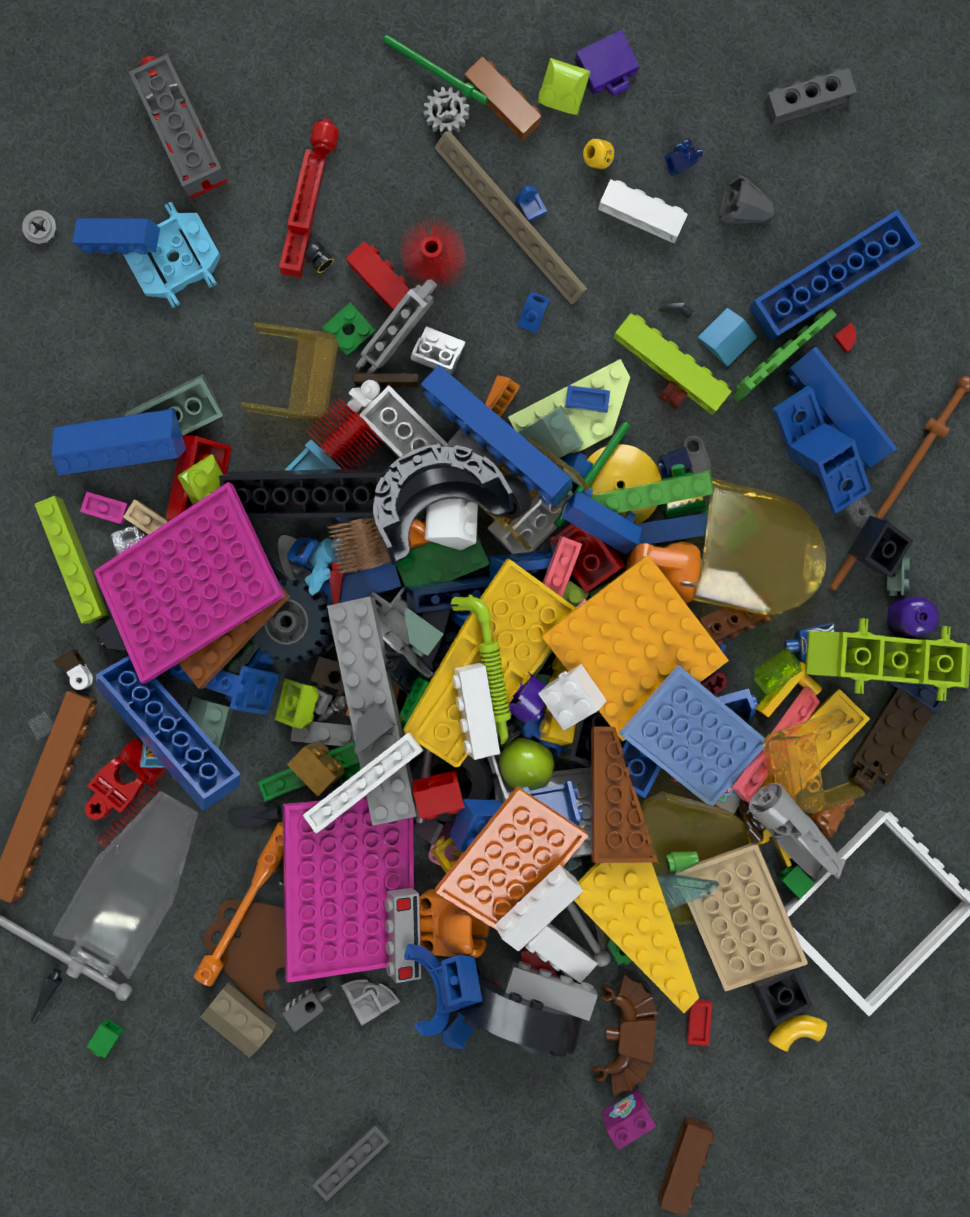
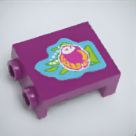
M639 1089L602 1111L606 1131L617 1149L625 1147L656 1127L648 1113L650 1108Z

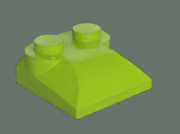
M550 58L542 88L539 92L538 103L556 110L578 115L591 71Z
M210 454L177 477L194 505L220 488L219 476L223 475L213 454Z
M285 678L275 720L294 728H307L313 722V711L315 703L319 698L316 687Z

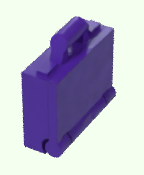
M622 30L576 53L575 61L578 67L591 71L587 85L592 95L603 91L605 88L612 96L629 89L628 77L637 74L639 64ZM620 81H623L622 83H619V84H617V85H615V86L612 87V85H614V84H616V83H618V82H620Z

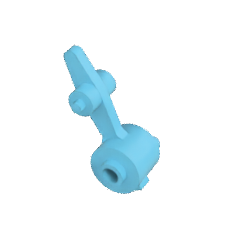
M324 539L317 545L309 557V561L314 569L305 578V582L309 587L311 595L318 593L324 581L330 578L329 568L332 567V562L341 561V551H339V548L335 551L336 547L334 546L337 540L333 542L331 539Z

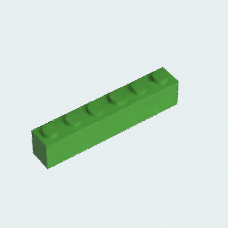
M711 470L592 494L590 498L615 513H621L711 495L715 490Z

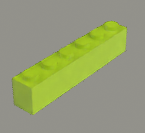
M630 313L615 332L613 338L713 415L732 392L728 389L729 386L724 381L715 379L709 369L701 368L697 365L692 356L689 354L684 355L678 350L679 347L674 342L666 341L660 331L648 327L642 317L639 315L634 316Z
M52 496L35 503L81 623L90 624L109 616L63 499Z

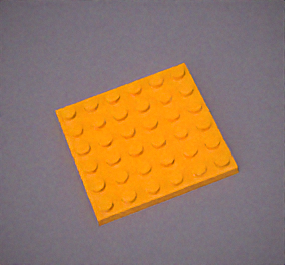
M648 554L542 635V638L568 671L582 664L607 700L599 709V712L611 727L616 728L617 734L622 741L625 738L620 735V730L677 665L700 683L729 661Z

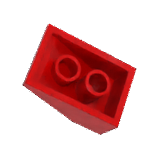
M574 524L569 525L550 539L555 548L560 536L582 544L572 573L586 593L595 590L627 567L612 546Z

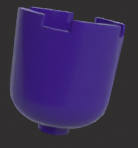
M922 597L900 598L894 601L888 608L887 625L897 637L906 639L925 637L934 631L939 621L936 606L928 599Z

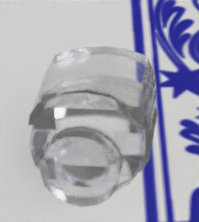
M514 723L507 727L509 737L504 744L501 745L500 736H497L500 748H505L507 744L516 740L521 735L520 730L512 733L517 727Z

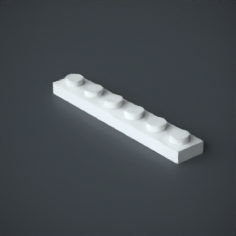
M410 732L306 812L303 817L315 833L320 832L424 750Z

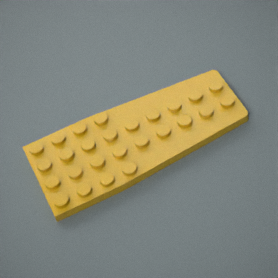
M507 559L480 599L488 606L491 614V620L489 621L493 641H499L500 648L498 650H500L507 702L510 703L514 698L513 695L518 691L520 683L525 685L531 677L528 672L533 675L551 650L542 638V635L577 608L512 560ZM471 612L403 729L405 734L410 732L420 745L454 767L460 766L468 756L463 746V741H466L465 732H462L460 727L462 714L456 705L458 691L454 688L452 676L455 675L454 668L482 662L481 652L479 651V644L484 642L481 623L478 622L476 613Z

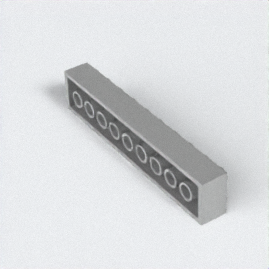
M365 597L327 606L355 743L358 718L363 715L361 711L371 703L373 706L380 704L396 724L365 751L358 754L361 769L404 736L391 674L386 669V661L388 659L385 656L384 640L375 598ZM409 762L366 795L373 826L419 815L413 794V778Z

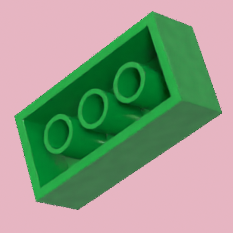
M477 535L476 543L461 551L431 542L410 551L407 558L396 563L405 586L454 581L490 565Z

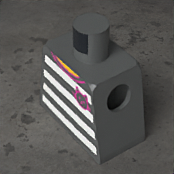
M326 985L317 992L311 987L285 1004L282 1014L293 1031L296 1032L323 1012V1003L333 995ZM311 1001L314 1005L309 1007L306 1003Z

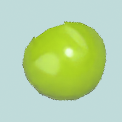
M518 738L507 744L501 753L499 761L501 775L507 785L513 789L517 786L520 788L528 787L529 790L543 788L552 778L554 769L552 753L545 746L530 739Z

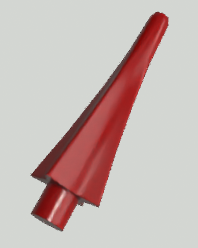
M332 562V570H330L329 581L333 605L340 603L345 574L343 571H341L342 574L339 572L341 569L338 566H341V562L340 565L338 562Z

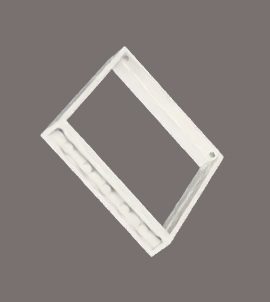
M881 810L837 853L839 858L846 860L884 823L962 902L865 1000L794 929L803 951L868 1016L970 915V891L966 888L963 890L958 885L960 881L951 873L947 874L943 870L945 866L935 857L932 859L927 854L929 850L922 843L919 842L917 844L912 839L914 835L906 827L901 828L897 824L899 820L891 812L886 813ZM825 867L818 872L814 882L815 885L801 899L794 896L784 906L788 916L831 875Z

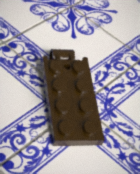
M895 688L851 758V763L856 764L858 767L852 770L848 780L866 793L873 789L877 780L882 782L883 785L888 786L929 721L933 711L900 688Z

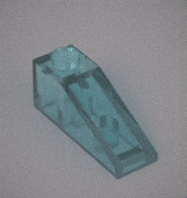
M675 874L666 877L663 875L657 876L668 909L708 896L719 886V883L715 880Z

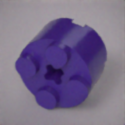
M528 672L531 675L525 685L520 683L518 691L513 695L514 698L509 703L510 713L523 723L532 719L537 721L542 716V708L545 706L538 693L546 684L530 672Z

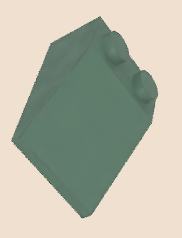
M562 405L518 432L552 462L583 445L584 442Z

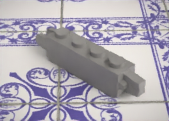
M432 279L427 280L423 286L417 285L416 288L407 292L361 352L362 358L356 364L358 369L363 368L367 362H370L372 366L368 369L367 373L375 374L380 367L386 364L434 301L431 294L437 287V284Z

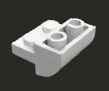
M426 326L421 338L418 339L413 349L411 360L433 369L440 365L452 375L465 346V341Z

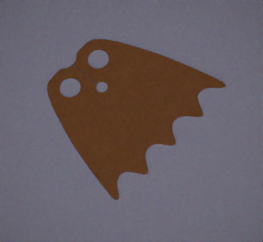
M226 900L220 904L216 912L217 919L215 923L207 928L203 937L204 943L211 955H213L218 946L212 942V934L216 931L224 934L230 924V921H227L224 917L226 909L234 908L237 911L242 900ZM251 902L236 931L241 932V937L236 938L235 935L232 936L220 960L224 965L222 969L258 1006L266 1010L263 994L266 990L280 989L276 979V972L279 968L285 967L284 908Z

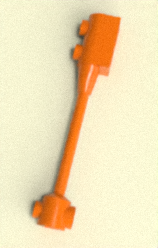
M282 821L277 824L258 858L252 884L213 955H205L194 974V978L204 985L213 986L224 966L220 958L258 889L262 887L274 871L278 870L284 859Z

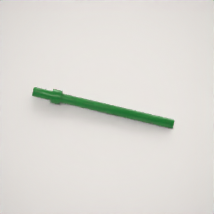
M386 34L384 36V43L461 90L464 96L469 99L473 98L483 105H486L489 98L476 90V87L471 83L463 82L390 35Z
M623 422L576 491L583 492L585 485L590 486L630 428L627 422ZM565 503L561 507V513L553 523L558 528H561L565 522V519L561 517Z

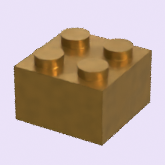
M315 741L306 745L287 765L319 796L329 790L346 771L343 769V763L339 759L333 758L328 753L329 749L323 743Z

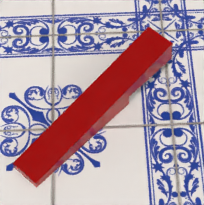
M308 149L305 151L287 224L288 233L279 265L282 275L302 278L306 260L304 254L309 245L327 153Z

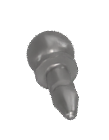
M337 694L335 699L330 701L331 706L326 709L324 715L318 717L317 722L327 720L335 712L340 713L341 709H347L346 696Z

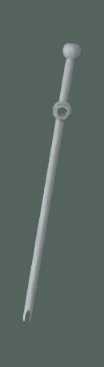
M0 915V926L67 964L69 968L66 973L69 976L78 978L80 973H83L115 992L116 998L121 1001H126L131 995L132 987L129 984L123 983L120 985L87 966L88 956L78 952L75 957H72Z

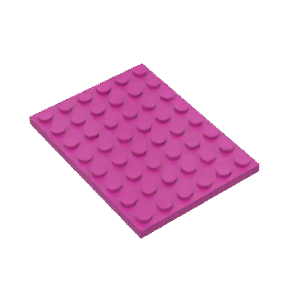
M229 482L94 571L141 683L151 681L285 597L233 484Z
M365 796L320 832L315 833L303 815L320 801L283 804L285 980L287 983L386 968V964L389 963V955L386 952L388 933L385 929V921L388 920V912L385 909L387 891L411 887L414 889L413 817L373 826L367 796Z

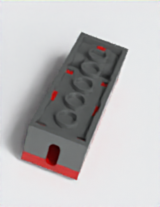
M168 54L160 58L153 56L143 58L140 66L129 71V74L180 183L190 199L229 182Z

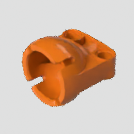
M428 889L419 896L420 946L425 947L436 956L454 957L464 955L477 958L483 954L487 945L484 939L474 940L473 937H488L490 931L488 924L437 894L435 889Z

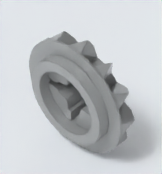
M33 211L23 221V233L33 243L39 245L41 243H48L51 238H55L54 234L57 230L56 220L46 211ZM34 223L40 226L43 224L46 231H38Z

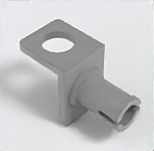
M402 587L391 603H388L374 592L370 594L369 597H373L381 603L382 606L376 604L377 611L385 617L393 609L405 617L404 611L407 608V603L401 599V595L406 589L405 587Z

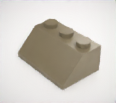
M229 983L226 984L200 1016L249 1058L261 1047L277 1025L272 1018Z

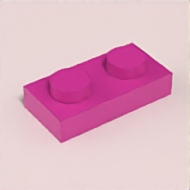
M86 491L80 512L123 525L125 520L123 516L127 512L129 504Z

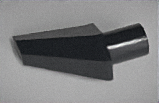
M686 302L662 304L658 310L677 316L681 313L688 318L693 313V310L685 306Z

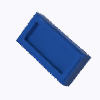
M568 385L565 408L607 413L610 391Z

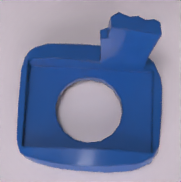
M310 537L297 539L287 553L289 563L295 566H303L312 573L314 568L306 563L317 545H319L318 540ZM307 543L303 553L297 556L300 547Z

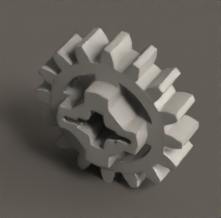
M441 87L440 93L434 90V97L428 95V103H424V110H426L424 111V118L427 119V125H433V132L440 129L441 135L445 131L452 133V130H455L457 133L460 132L459 126L465 127V120L469 119V104H465L466 97L460 98V91L458 90L456 93H453L452 87L449 88V91H445L444 87ZM457 105L460 107V110H461V111H460V114L458 113V110L456 109V108H457V107H456ZM433 109H435V112L437 113L436 118L432 113Z

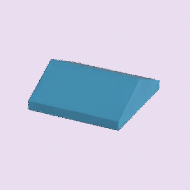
M728 308L698 336V339L726 367L757 338L747 322Z

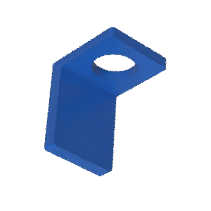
M531 291L525 302L518 326L537 333L551 299Z

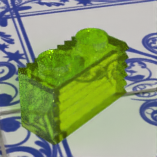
M787 647L782 652H779L778 655H775V657H771V660L768 659V662H764L760 667L757 666V669L753 670L755 682L766 695L803 671L800 661L790 648Z

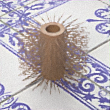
M357 517L348 520V522H340L330 527V529L336 527L331 532L335 533L332 538L334 536L340 537L334 546L336 547L337 544L340 546L341 544L339 551L342 549L340 555H342L341 560H343L344 573L346 570L349 573L352 570L356 572L355 570L358 571V569L362 571L374 567L378 568L381 564H389L390 559H388L389 556L385 550L386 548L376 522L373 520L374 517Z

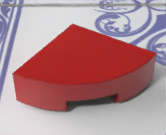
M852 323L833 336L845 353L853 347L856 339V332Z

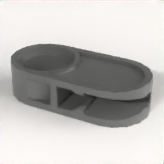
M697 436L688 437L683 442L682 450L690 472L694 474L709 471L711 463L703 441ZM689 441H695L698 444L699 448L696 452L688 450L687 444Z

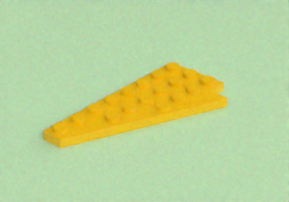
M652 862L596 863L578 881L583 892L574 901L660 990L685 1013L699 999Z

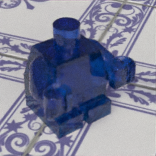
M690 138L674 147L675 151L664 156L671 177L686 171L699 161L698 158L703 157L701 148L695 150L694 147H690L692 145Z

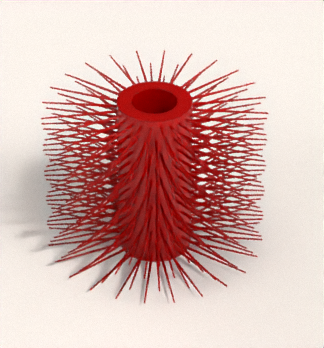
M419 221L421 228L418 230L420 231L418 232L419 237L414 236L413 238L416 242H406L408 243L407 245L403 243L404 245H399L402 247L409 246L407 247L409 250H405L407 252L403 253L411 255L401 256L407 267V273H411V276L413 275L414 277L418 275V280L420 278L423 279L420 280L422 284H424V279L425 281L430 280L429 277L432 278V276V280L436 283V275L437 280L439 275L442 286V282L447 286L445 282L448 281L444 280H448L446 278L449 276L455 280L454 275L451 276L450 274L457 273V269H460L458 268L459 266L461 268L466 266L462 264L466 263L464 262L465 259L459 257L462 256L460 255L462 254L461 251L465 253L464 247H462L459 238L455 241L454 237L451 238L445 234L446 228H444L443 232L438 224L437 226L436 224L433 225L432 228V221L431 236L429 232L428 237L425 225L423 230Z
M339 398V401L347 410L339 403H335L349 418H346L337 407L332 405L345 419V422L329 408L343 424L341 425L325 410L329 417L340 427L337 428L334 423L324 416L336 431L320 418L333 434L331 435L317 420L316 422L330 437L328 438L318 427H316L317 430L327 439L326 441L311 427L310 429L324 442L323 444L311 433L309 434L320 444V448L344 469L346 468L338 461L339 458L350 469L352 468L341 457L342 455L357 468L344 453L347 452L361 466L348 449L364 462L351 446L368 460L354 443H357L365 453L370 455L357 440L359 439L370 451L372 449L362 438L375 449L376 447L363 435L364 433L379 447L380 445L370 433L381 443L383 441L370 429V426L359 414L353 412Z

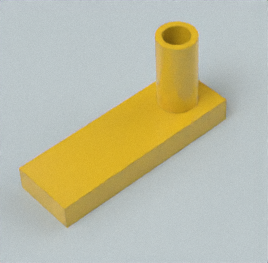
M795 660L758 704L756 710L760 714L769 717L797 683L803 688L811 689L815 696L821 691L822 687L808 674H805L806 664Z

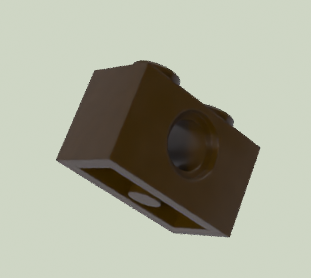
M319 656L311 681L316 682V687L325 690L328 687L336 689V694L345 697L342 676L338 683L332 682L330 678L334 671H338L341 674L339 662Z

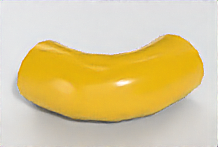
M806 1014L796 1015L778 1024L768 1041L788 1052L792 1043L802 1037H808L819 1042L826 1032L827 1023L822 1019Z

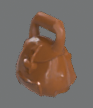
M847 797L845 801L838 805H820L817 810L812 812L811 820L826 838L831 839L833 833H836L838 825L844 819V812L852 807L854 799Z

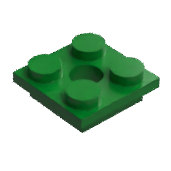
M351 302L322 327L346 356L350 355L376 332ZM348 325L355 327V331L351 335H346L343 332L344 328Z

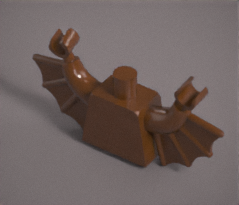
M627 974L623 975L619 993L614 994L607 984L602 985L608 990L606 994L598 992L603 1000H613V1003L618 1005L622 1012V1017H619L618 1028L606 1027L605 1040L617 1041L616 1048L619 1054L616 1061L608 1064L606 1068H602L599 1065L591 1068L593 1072L601 1071L600 1075L594 1077L597 1081L605 1080L607 1074L611 1075L613 1096L622 1091L632 1092L637 1083L646 1080L648 1070L654 1065L653 1053L656 1031L654 1015H658L659 1012L653 1004L654 996L644 990L641 981H633Z

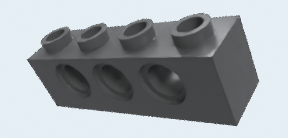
M849 68L844 70L835 69L822 77L821 75H816L810 78L809 81L802 83L797 81L783 89L781 87L774 88L768 93L764 103L771 125H775L849 102L853 99L857 90ZM826 87H830L833 91L827 90ZM806 93H810L813 97H808ZM786 99H790L793 104L788 103Z

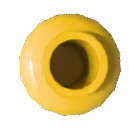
M602 139L588 141L583 150L584 162L592 168L605 169L609 167L614 159L612 144Z

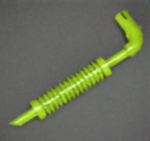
M469 595V597H454L451 605H459L452 606L454 611L471 610V613H476L478 622L481 623L484 641L479 644L481 663L486 666L494 720L498 724L502 745L509 737L506 721L511 719L509 702H507L500 650H498L500 648L499 641H493L489 621L491 620V614L485 602L472 595Z

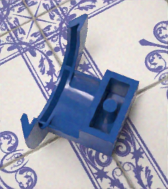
M414 944L407 945L404 959L416 961L426 968L432 977L437 993V1009L431 1021L414 1023L415 1029L421 1036H434L444 1030L450 1012L482 1002L475 957L457 955L441 961V966L436 957L425 947Z

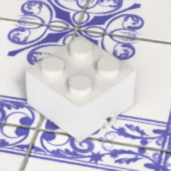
M582 664L569 672H562L558 676L559 678L547 684L538 693L563 730L597 712L607 701Z

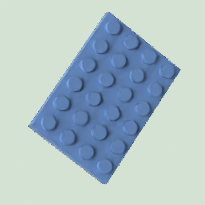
M679 665L674 668L619 732L622 737L711 808L769 743Z

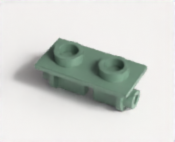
M906 554L895 571L896 576H892V578L887 576L889 596H898V592L905 596V591H909L910 581L906 579V570H910V557H906Z

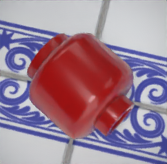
M321 119V121L314 123L310 143L314 150L327 154L335 150L339 129L329 119Z

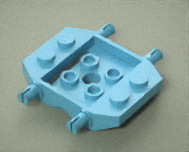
M169 202L165 205V208L170 218L157 225L160 227L156 252H151L167 283H163L148 253L141 255L129 252L123 255L144 294L150 297L167 298L171 307L174 308L176 307L175 304L177 306L180 304L175 293L181 291L188 284L203 278L209 288L213 287L211 282L214 286L217 284L212 273L221 255L197 213H178L173 203ZM180 230L184 232L201 265H198ZM173 252L179 253V259L176 262L169 261V255Z

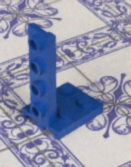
M179 663L170 668L169 675L194 683ZM242 666L239 675L221 669L205 688L233 697L230 704L231 709L268 715L280 674Z

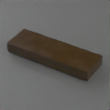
M354 374V384L356 387H361L367 380L376 381L379 387H419L418 374Z

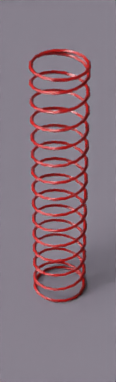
M153 785L151 786L159 795L162 794ZM111 839L109 841L112 842V845L110 846L109 844H105L106 846H109V848L105 847L106 849H110V847L113 846L114 842Z

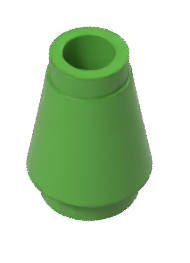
M696 851L670 852V854L665 855L669 872L678 873L699 863Z

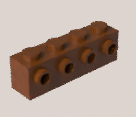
M766 588L700 618L698 621L717 646L724 643L723 639L727 637L729 640L740 636V631L745 630L747 633L758 627L757 623L759 622L762 625L774 619L772 615L777 613L779 609Z
M687 1116L684 1117L657 1197L660 1208L682 1216H686L687 1210L691 1209L694 1189H697L700 1183L699 1174L701 1168H704L707 1163L706 1153L708 1147H711L714 1142V1133L709 1124Z

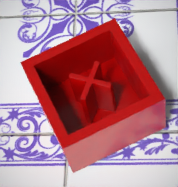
M455 770L412 781L413 794L420 819L430 820L438 817V814L446 812L447 814H454L459 812L461 808H464Z

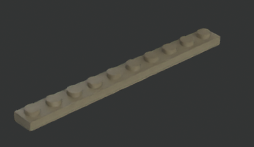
M450 131L444 132L435 146L437 152L571 305L575 303L587 290L584 284Z

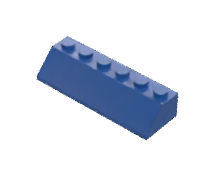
M817 347L813 348L785 372L790 384L796 385L800 391L807 386L813 388L821 414L827 425L855 440L864 470L871 468L897 449Z
M173 408L55 427L51 456L59 476L178 458L186 450V446Z

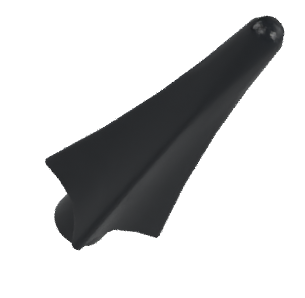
M54 968L48 977H44L39 1000L31 1019L32 1023L37 1021L44 1006L63 979L59 978L61 970Z

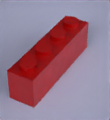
M364 241L346 257L347 263L393 312L407 292L410 291L407 287L409 284L401 275L397 276L393 272L394 268L387 260L383 261L379 257V251L372 244L369 246Z

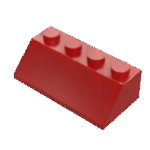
M183 436L186 450L177 459L166 514L167 520H172L193 506L177 476L210 454H213L222 473L226 474L231 446L197 436Z

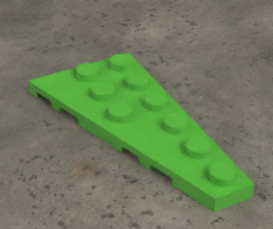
M830 309L826 314L823 311L813 319L815 323L811 327L806 325L797 333L799 336L794 341L790 339L766 360V363H761L750 374L751 378L749 376L745 377L734 388L736 393L732 398L738 403L836 316L835 312Z

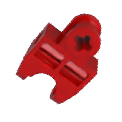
M120 756L104 766L87 785L95 792L85 805V813L90 819L98 820L106 817L114 808L119 813L125 812L138 797L145 784L144 779L140 776L129 784L121 781L119 770L123 761ZM97 804L101 805L99 808L101 811L97 812Z

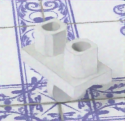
M367 380L361 387L352 388L349 392L352 398L347 405L353 412L359 413L363 411L379 395V384L374 380Z

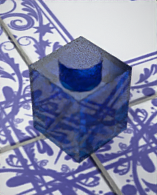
M686 447L662 454L657 462L659 472L661 474L664 473L665 478L672 476L671 467L673 465L683 464L685 471L692 468Z

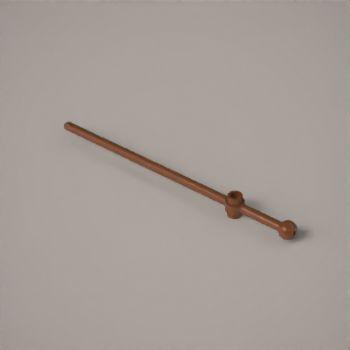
M962 376L958 379V389L937 420L932 417L929 419L924 427L929 431L928 435L874 517L883 520L935 438L938 436L943 439L950 430L949 427L945 426L946 421L965 392L970 391L969 376ZM852 555L848 556L830 584L829 588L831 591L838 589L857 560Z

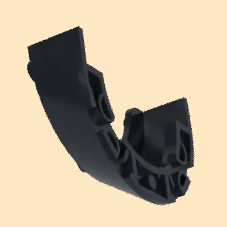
M441 444L415 449L391 464L390 470L384 477L380 478L377 484L373 514L392 565L408 557L410 553L409 532L411 526L420 512L433 503L445 499L469 500L482 506L493 516H502L514 511L513 492L496 465L487 457L474 453L470 448L455 445V447H441Z
M477 968L482 1002L454 1011L457 1016H461V1014L464 1016V1022L475 1030L483 1028L487 1033L489 1032L488 1037L524 1051L541 1055L543 1051H549L552 1056L556 1057L566 1056L567 1052L572 1055L575 1052L582 1018L544 1006L543 1002L536 999H531V1001L523 999L522 995L515 992L505 993L504 990L489 982L480 973L481 970Z

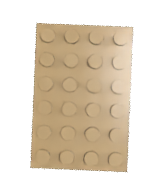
M757 842L703 860L694 866L675 873L725 992L808 964Z

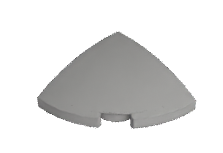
M355 980L341 986L361 1026L400 1002L397 996L381 983L378 986L369 983L368 980Z

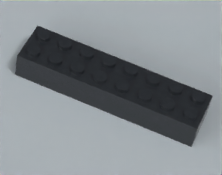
M390 468L235 471L220 475L219 481L220 487L228 482L233 484L248 518L374 517L375 490L380 478L384 477Z

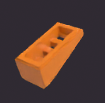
M497 375L485 405L491 410L494 409V412L501 418L518 392L520 385L508 377Z

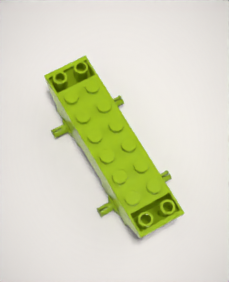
M859 618L858 632L808 631L805 674L850 678L855 680L854 693L864 694V681H890L933 685L938 687L936 700L946 701L947 688L969 687L970 645L950 640L951 627L941 626V639L917 640L874 635L868 632L869 619Z

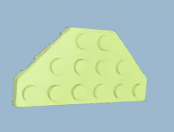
M621 359L571 384V386L610 391L607 413L565 408L567 386L509 416L508 419L513 429L519 432L562 405L584 441L583 445L570 453L581 452L612 436L630 376Z

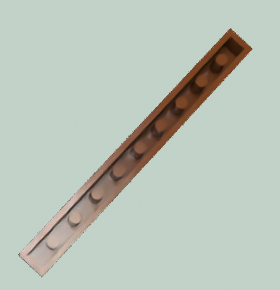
M74 690L66 692L0 859V899L12 903L21 898L26 891L24 884L26 879L33 873V861L39 856L42 850L41 841L50 830L48 823L50 818H53L57 812L58 806L56 803L58 798L62 797L65 792V780L73 772L74 766L72 763L81 751L82 746L80 742L82 737H85L89 731L90 726L88 722L90 717H93L97 711V705H95L97 699Z

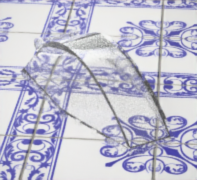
M160 791L111 844L96 857L52 934L76 942L69 957L82 960L103 973L102 976L106 978L110 976L117 965L126 978L130 979L175 900L199 812ZM84 946L110 962L107 965L81 950Z

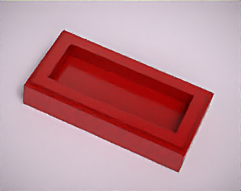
M697 1000L689 1008L687 1044L709 1046L712 1001Z

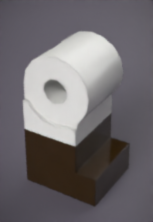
M70 650L53 661L57 668L64 667L70 677V684L74 689L82 690L92 685L93 676L78 650Z

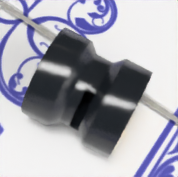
M320 242L313 244L304 254V257L314 264L313 267L318 273L325 271L334 261L333 257L324 251L325 248Z

